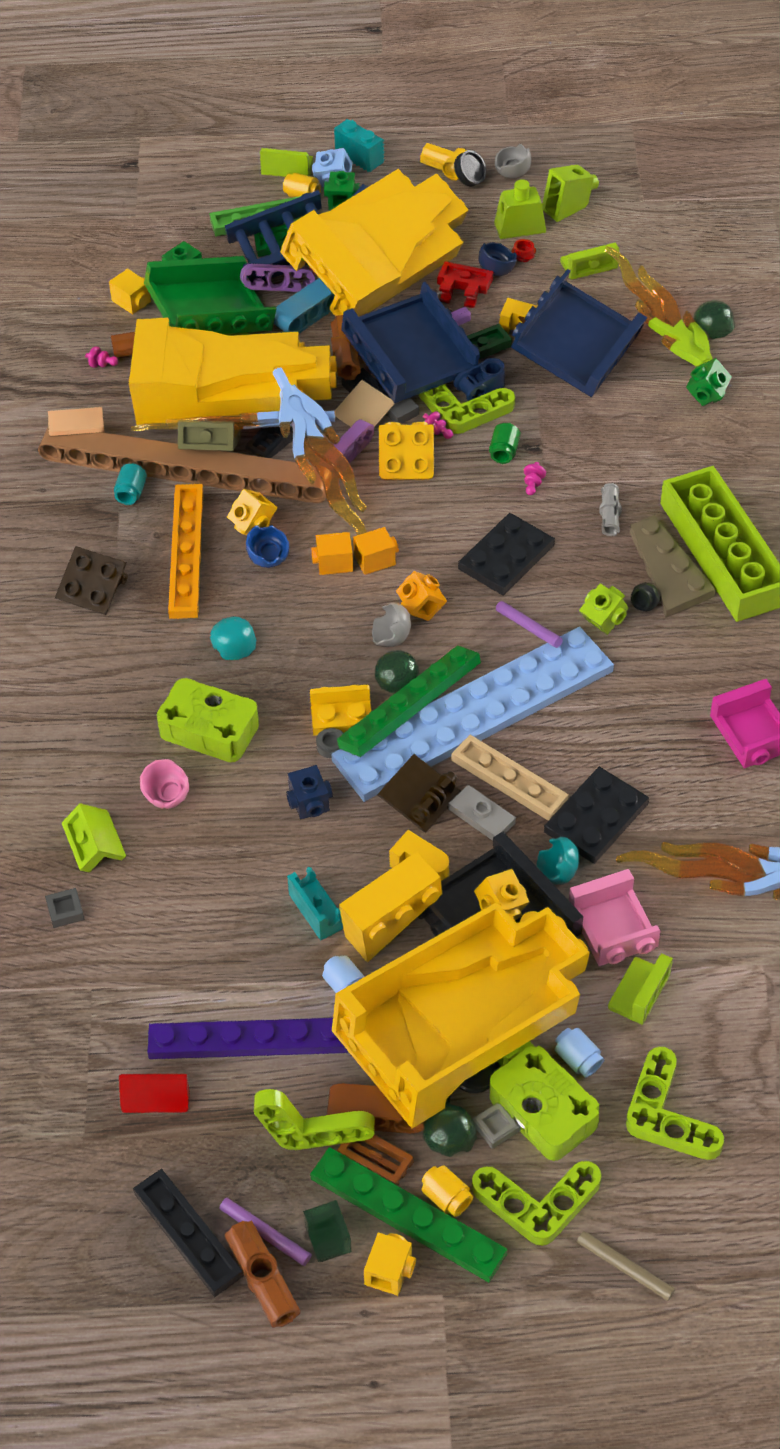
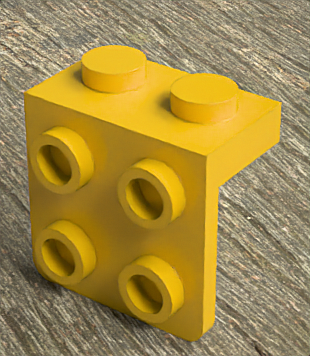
M387 422L385 425H379V477L382 480L432 479L434 476V425H428L426 422H413L412 425Z

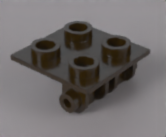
M75 546L55 599L106 615L117 587L127 582L128 575L124 573L127 562Z
M413 754L377 795L426 833L448 808L449 802L461 790L456 787L458 778L453 772L449 771L441 775Z

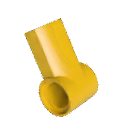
M426 143L420 155V163L442 170L444 175L451 180H459L455 173L454 162L459 154L467 150L457 148L455 151H451Z

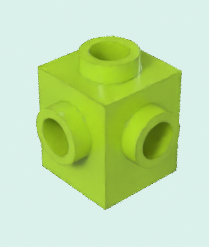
M600 583L596 589H592L587 594L585 603L579 609V612L586 621L608 635L615 625H619L625 619L629 607L623 600L625 595L614 586L608 589Z

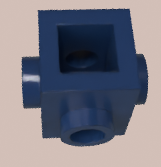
M317 765L287 773L289 791L286 792L288 804L291 810L296 808L300 820L308 817H317L330 811L329 798H333L332 788L328 780L323 781Z

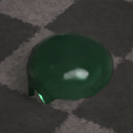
M709 300L701 304L693 315L694 322L713 339L725 337L735 327L731 308L726 303L718 300Z
M402 650L388 651L378 659L375 666V679L381 689L390 693H397L420 674L415 658L410 653Z
M445 1104V1109L424 1121L423 1139L432 1151L452 1157L457 1152H469L477 1139L476 1125L464 1108Z

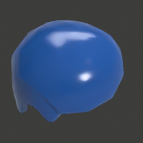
M256 525L247 534L246 551L254 564L266 568L275 567L282 564L288 557L289 541L285 533L273 525L269 527H259Z

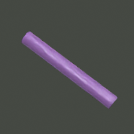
M503 601L498 602L496 605V611L553 647L558 648L561 646L563 639Z
M225 1198L222 1201L219 1209L237 1222L252 1220L260 1237L302 1266L309 1262L312 1256L311 1253L229 1198Z

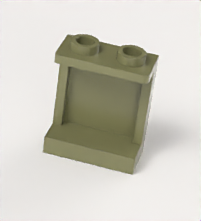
M178 421V449L233 451L241 440V421Z

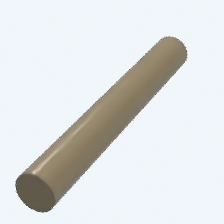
M585 1231L581 1233L577 1240L579 1245L665 1300H670L675 1288Z

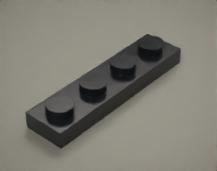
M162 1168L133 1188L134 1195L214 1297L244 1277L243 1270Z

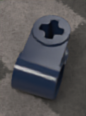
M489 358L470 369L462 371L456 376L454 387L466 395L467 401L493 390L504 388L505 366L503 361L497 358Z

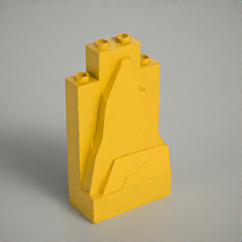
M398 168L332 210L317 214L313 210L291 223L280 253L296 271L304 267L305 263L311 267L335 295L329 308L335 316L343 315L344 311L352 308L358 316L370 313L442 266L445 261L448 262L456 257L463 241L453 229L463 223L469 210L465 203L453 193L449 185L437 173L414 187L411 180Z
M168 317L137 319L129 377V388L137 427L178 425L179 420L237 422L251 419L250 415H257V412L279 411L281 403L279 393L281 389L272 372L280 367L286 374L290 384L295 385L311 399H332V388H337L336 356H331L330 345L305 347V343L299 340V332L227 336L213 331L171 327Z
M496 902L335 994L332 1032L407 1124L414 1128L445 1109L446 1099L466 1079L575 1014L580 993L571 979L585 972L590 952L586 944L581 939L576 938L567 928L565 921L560 916H556L549 907L516 924L512 914L504 911Z

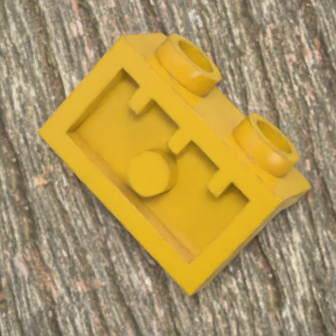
M369 685L310 689L313 736L318 735L327 728H336L345 733L350 727L366 717L371 712Z

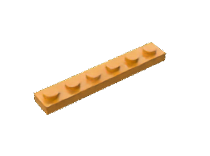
M203 484L175 485L168 605L169 619L198 618Z

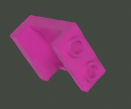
M767 679L720 694L712 699L710 717L743 768L762 765L769 759L780 756V713L770 699L772 686Z

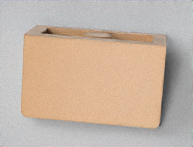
M102 407L48 411L50 436L105 433Z

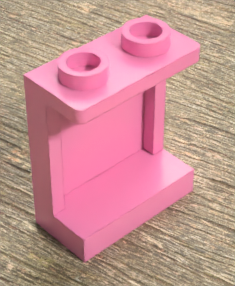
M629 869L570 888L569 902L583 915L582 934L598 966L608 963L617 964L626 957L638 953L647 954L659 945L661 931L658 925H651L633 891L634 878Z

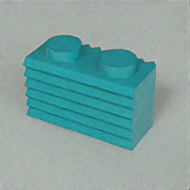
M346 119L334 128L335 149L344 148L353 164L360 166V168L367 170V172H371L384 162V139L375 135L373 131L366 130L357 125L355 121Z

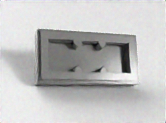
M469 784L448 805V810L492 841L493 837L502 831L507 833L516 824L515 816Z

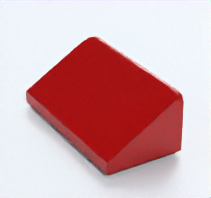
M187 1074L119 1075L120 1107L123 1113L188 1112L190 1089Z

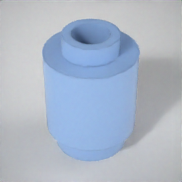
M345 955L330 958L324 965L322 974L324 980L335 993L365 977L350 958Z
M567 1028L555 1040L557 1043L555 1052L576 1074L581 1073L587 1078L595 1073L604 1062V1058L600 1055L601 1050L580 1028L573 1030Z

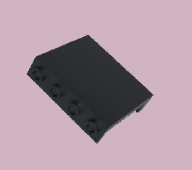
M503 831L493 837V849L442 880L443 894L418 916L421 920L425 919L430 925L433 935L436 937L482 911L474 890L486 877L513 869L519 883L525 888L529 903L521 911L522 916L527 912H540L549 907L556 916H560L565 921L567 928L575 937L582 934L583 915ZM521 917L515 920L516 923L520 922Z

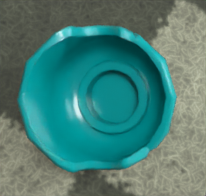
M237 616L223 618L213 626L210 632V640L214 650L217 649L225 660L242 659L249 656L256 648L255 632L252 625L246 619Z
M568 838L550 839L549 842L553 846L550 849L539 851L536 867L553 885L567 884L574 877L579 866L578 849Z

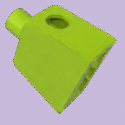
M580 165L549 169L542 203L543 211L556 222H559L586 208L589 203L591 190L597 189L599 186L597 176L590 174Z
M517 180L514 183V189L504 190L500 195L494 220L500 239L546 233L543 207L537 188L530 187L529 182L526 180Z

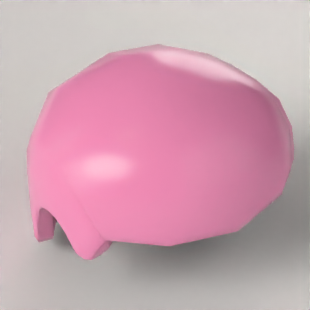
M155 760L144 768L140 776V789L146 799L154 806L161 809L174 808L185 800L189 791L188 776L172 760Z

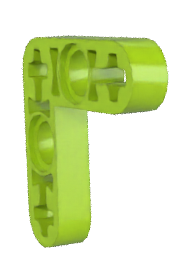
M445 384L433 388L434 395L432 389L418 394L432 413L435 411L440 413V420L446 421L445 428L451 429L453 434L464 433L509 414L515 406V394L507 388L493 390L463 404L457 400ZM448 402L450 405L447 407H440L437 405V403ZM477 408H483L486 410V412L479 414L475 413L473 410Z
M666 1047L653 1048L646 1057L628 1109L626 1119L628 1132L636 1138L705 1160L715 1159L722 1152L724 1144L723 1133L718 1127L663 1109L675 1074L677 1058L673 1051ZM662 1059L666 1063L659 1077L655 1075L656 1063ZM646 1086H655L660 1090L661 1095L651 1099L643 1094L642 1089ZM640 1116L647 1117L643 1126L637 1124ZM657 1120L661 1121L659 1132L655 1131ZM669 1125H678L683 1129L684 1135L680 1138H672L667 1135L665 1129ZM690 1131L695 1132L692 1143L688 1142ZM706 1137L713 1139L710 1147L703 1146V1141Z
M264 1089L258 1091L254 1096L255 1116L282 1148L302 1150L364 1141L374 1136L375 1118L371 1113L352 1111L303 1118L281 1091Z
M590 1161L576 1163L539 1203L500 1171L486 1166L475 1171L472 1177V1192L481 1203L535 1245L544 1246L551 1243L597 1193L601 1183V1171L596 1164ZM588 1174L591 1175V1183L589 1181H585L579 1187L578 1193L575 1190V1188L579 1184L580 1175L583 1177L587 1176ZM481 1180H483L486 1183L490 1180H493L494 1190L489 1186L485 1189H482ZM497 1192L500 1194L498 1201H496ZM558 1196H567L573 1201V1206L568 1210H560L554 1205L553 1201ZM514 1198L520 1200L524 1208L518 1213H511L506 1210L504 1204L509 1199ZM549 1212L552 1218L548 1221V1232L543 1229L536 1232L535 1223L542 1225L548 1219Z

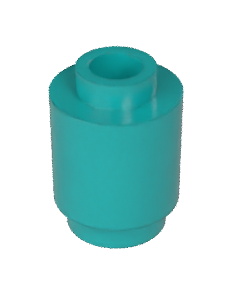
M134 463L125 464L120 469L114 486V496L118 502L124 505L134 504L141 496L147 479V473L140 465Z

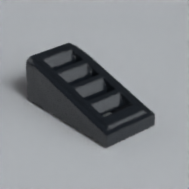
M279 426L261 428L245 445V449L255 456L272 458L293 441L292 426L285 427L284 431ZM276 432L279 436L276 437L273 434ZM270 439L273 443L269 444L265 440ZM262 445L267 449L263 452L256 447Z

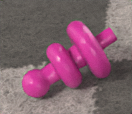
M98 346L93 347L89 353L85 354V357L88 358L89 366L92 368H96L98 365L104 368L108 363L111 366H116L119 362L117 357H109V353L102 351Z
M435 411L430 415L427 413L423 415L428 425H434L435 435L442 433L444 438H452L453 431L445 428L447 423L445 420H440L441 415L439 412Z
M539 462L528 464L524 468V474L526 475L524 481L528 485L525 490L530 496L535 494V487L540 486L542 483L541 479L546 476V470L540 466Z

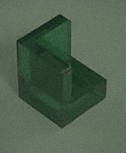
M337 1200L303 1211L305 1228L318 1262L351 1252L350 1234Z

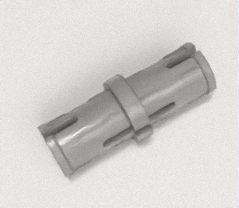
M607 483L601 488L602 503L599 507V513L602 516V533L606 536H615L617 532H620L619 516L622 512V506L619 503V487L614 483Z

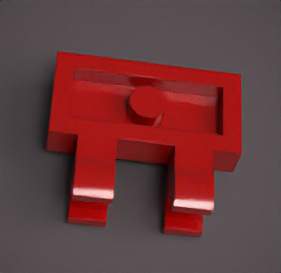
M445 261L437 276V285H440L439 291H442L439 298L440 302L450 303L453 290L456 288L465 290L464 296L467 297L464 307L474 308L478 294H487L493 281L494 271Z

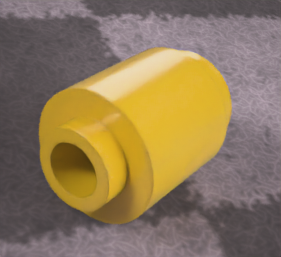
M293 173L288 174L284 179L283 191L289 197H298L317 190L321 193V185L315 177Z
M445 1165L438 1168L433 1166L422 1178V1192L446 1214L451 1213L454 1217H458L473 1201V1195L469 1192L470 1188Z

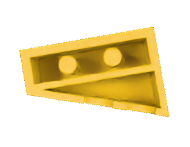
M417 851L339 904L345 937L367 963L425 909L439 899L443 894L441 877Z

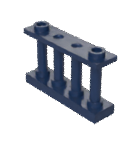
M319 190L305 193L299 198L241 220H234L230 224L225 225L228 243L231 244L238 241L248 263L244 264L243 267L247 264L291 265L280 253L281 249L271 228L285 223L289 230L290 224L295 222L294 219L302 217L313 210L319 214L318 210L322 209ZM262 232L271 254L257 259L247 237ZM252 271V274L247 276L250 282H253L254 278H262L266 281L265 276H257L255 271ZM277 271L273 273L271 279L284 273Z

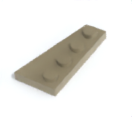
M655 515L630 525L631 537L640 558L644 560L647 575L652 579L654 586L659 591L665 618L715 596L716 589Z

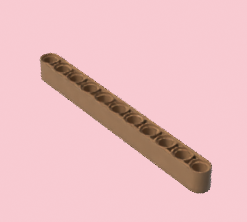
M48 427L38 447L39 454L44 459L52 462L120 472L121 467L125 464L134 463L140 465L146 471L147 477L203 484V486L241 492L243 489L260 492L266 496L310 503H321L325 500L332 480L331 472L321 466L219 450L178 449V444L104 432L50 436Z

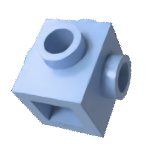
M330 149L316 152V160L312 165L313 175L315 178H318L322 187H324V182H329L330 171L351 172L352 162L345 149Z

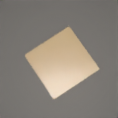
M361 380L336 408L335 417L350 427L359 419L375 427L395 403L389 397Z

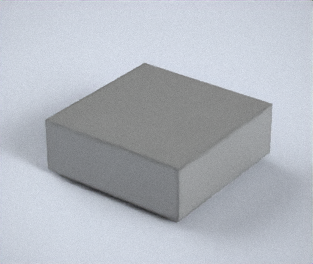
M498 1103L472 1119L473 1126L492 1149L520 1132L519 1124Z

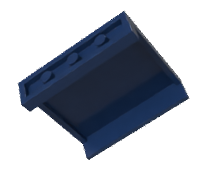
M567 269L561 277L558 275L555 277L549 288V293L547 291L543 292L538 300L537 308L531 307L525 317V323L519 322L512 334L515 339L511 348L588 396L593 397L638 337L647 317L638 312L632 321L568 283L567 279L571 270Z
M422 282L419 295L365 315L358 316L353 308L343 312L341 330L394 403L454 381L459 373L478 365L480 353L477 346L470 342L464 329L458 326L452 318L450 310L443 306L437 293L431 290L426 282Z

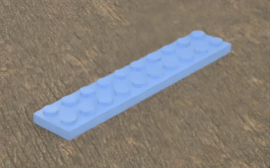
M579 626L560 636L563 639L560 647L555 648L546 643L429 703L362 757L339 749L331 753L332 762L363 802L376 796L413 754L432 767L451 757L453 751L469 735L482 741L612 673L614 664Z

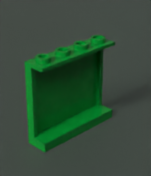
M244 256L147 262L144 285L163 318H169L171 327L213 331L220 334L270 331L273 329L277 308L275 306L264 307L255 291L245 287L240 279L243 265L247 263Z

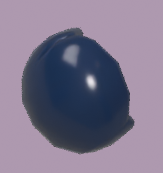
M483 243L479 251L478 261L482 269L494 271L493 276L501 277L512 271L516 264L517 254L512 253L501 243Z

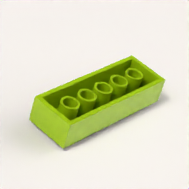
M714 465L664 480L661 506L735 621L739 622L779 609L780 563Z

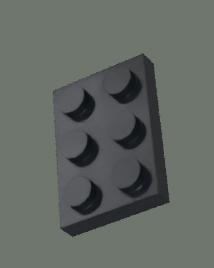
M509 513L458 561V569L504 596L554 546L555 538L514 514Z
M599 766L544 825V833L554 839L559 837L570 839L577 847L579 855L595 864L649 803V797Z

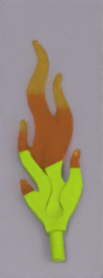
M606 246L605 251L620 266L625 286L640 298L635 304L636 309L647 317L645 323L656 333L663 336L661 340L663 345L694 366H699L712 360L707 335L692 318L691 314L685 311L682 321L678 305L673 296L646 272L644 266L640 265L637 271L639 279L642 281L641 283L636 277L629 261L620 252Z

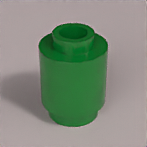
M500 423L495 426L489 447L490 456L495 462L506 464L515 457L521 435L520 430L515 425Z

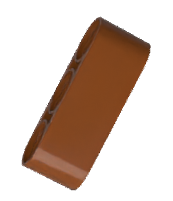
M342 1083L332 1085L329 1089L326 1115L365 1111L374 1116L375 1131L411 1134L424 1130L425 1121L411 1128L377 1086Z

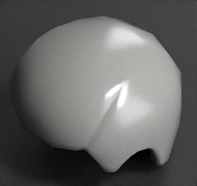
M519 144L517 147L509 146L503 148L495 156V168L499 174L506 178L515 179L522 177L531 166L530 149H526L522 144Z
M392 602L382 607L386 611L385 615L377 617L373 621L372 637L373 642L377 646H399L409 635L411 620L408 610L400 603Z

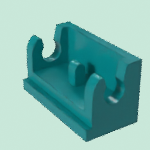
M307 867V875L301 880L295 872L287 876L289 896L321 941L343 930L340 908L336 907L317 880L314 870L311 867Z

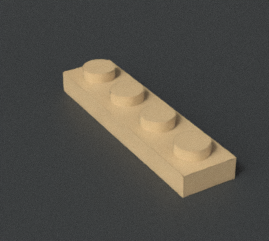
M469 735L452 753L451 761L548 821L569 798V794L472 735Z

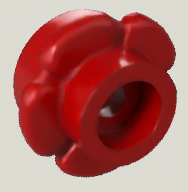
M520 239L514 243L511 252L517 254L516 260L519 262H528L534 258L536 248L532 241Z

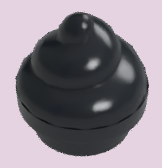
M647 582L635 586L631 593V603L640 611L647 612L653 610L660 600L658 589Z

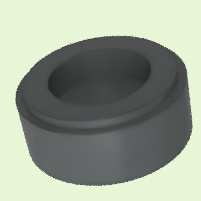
M336 728L322 730L316 737L318 753L325 758H332L331 753L339 750L337 738L344 733Z

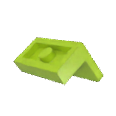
M261 148V174L286 177L288 174L299 173L310 176L313 156H309L307 152Z
M615 242L562 256L560 262L565 271L567 269L571 270L569 274L571 280L617 269L619 247Z
M79 803L62 822L80 871L90 873L104 857L121 861L126 857L107 810Z
M661 953L656 963L652 964L639 957H634L609 1001L608 1009L643 1025L670 976L673 958Z

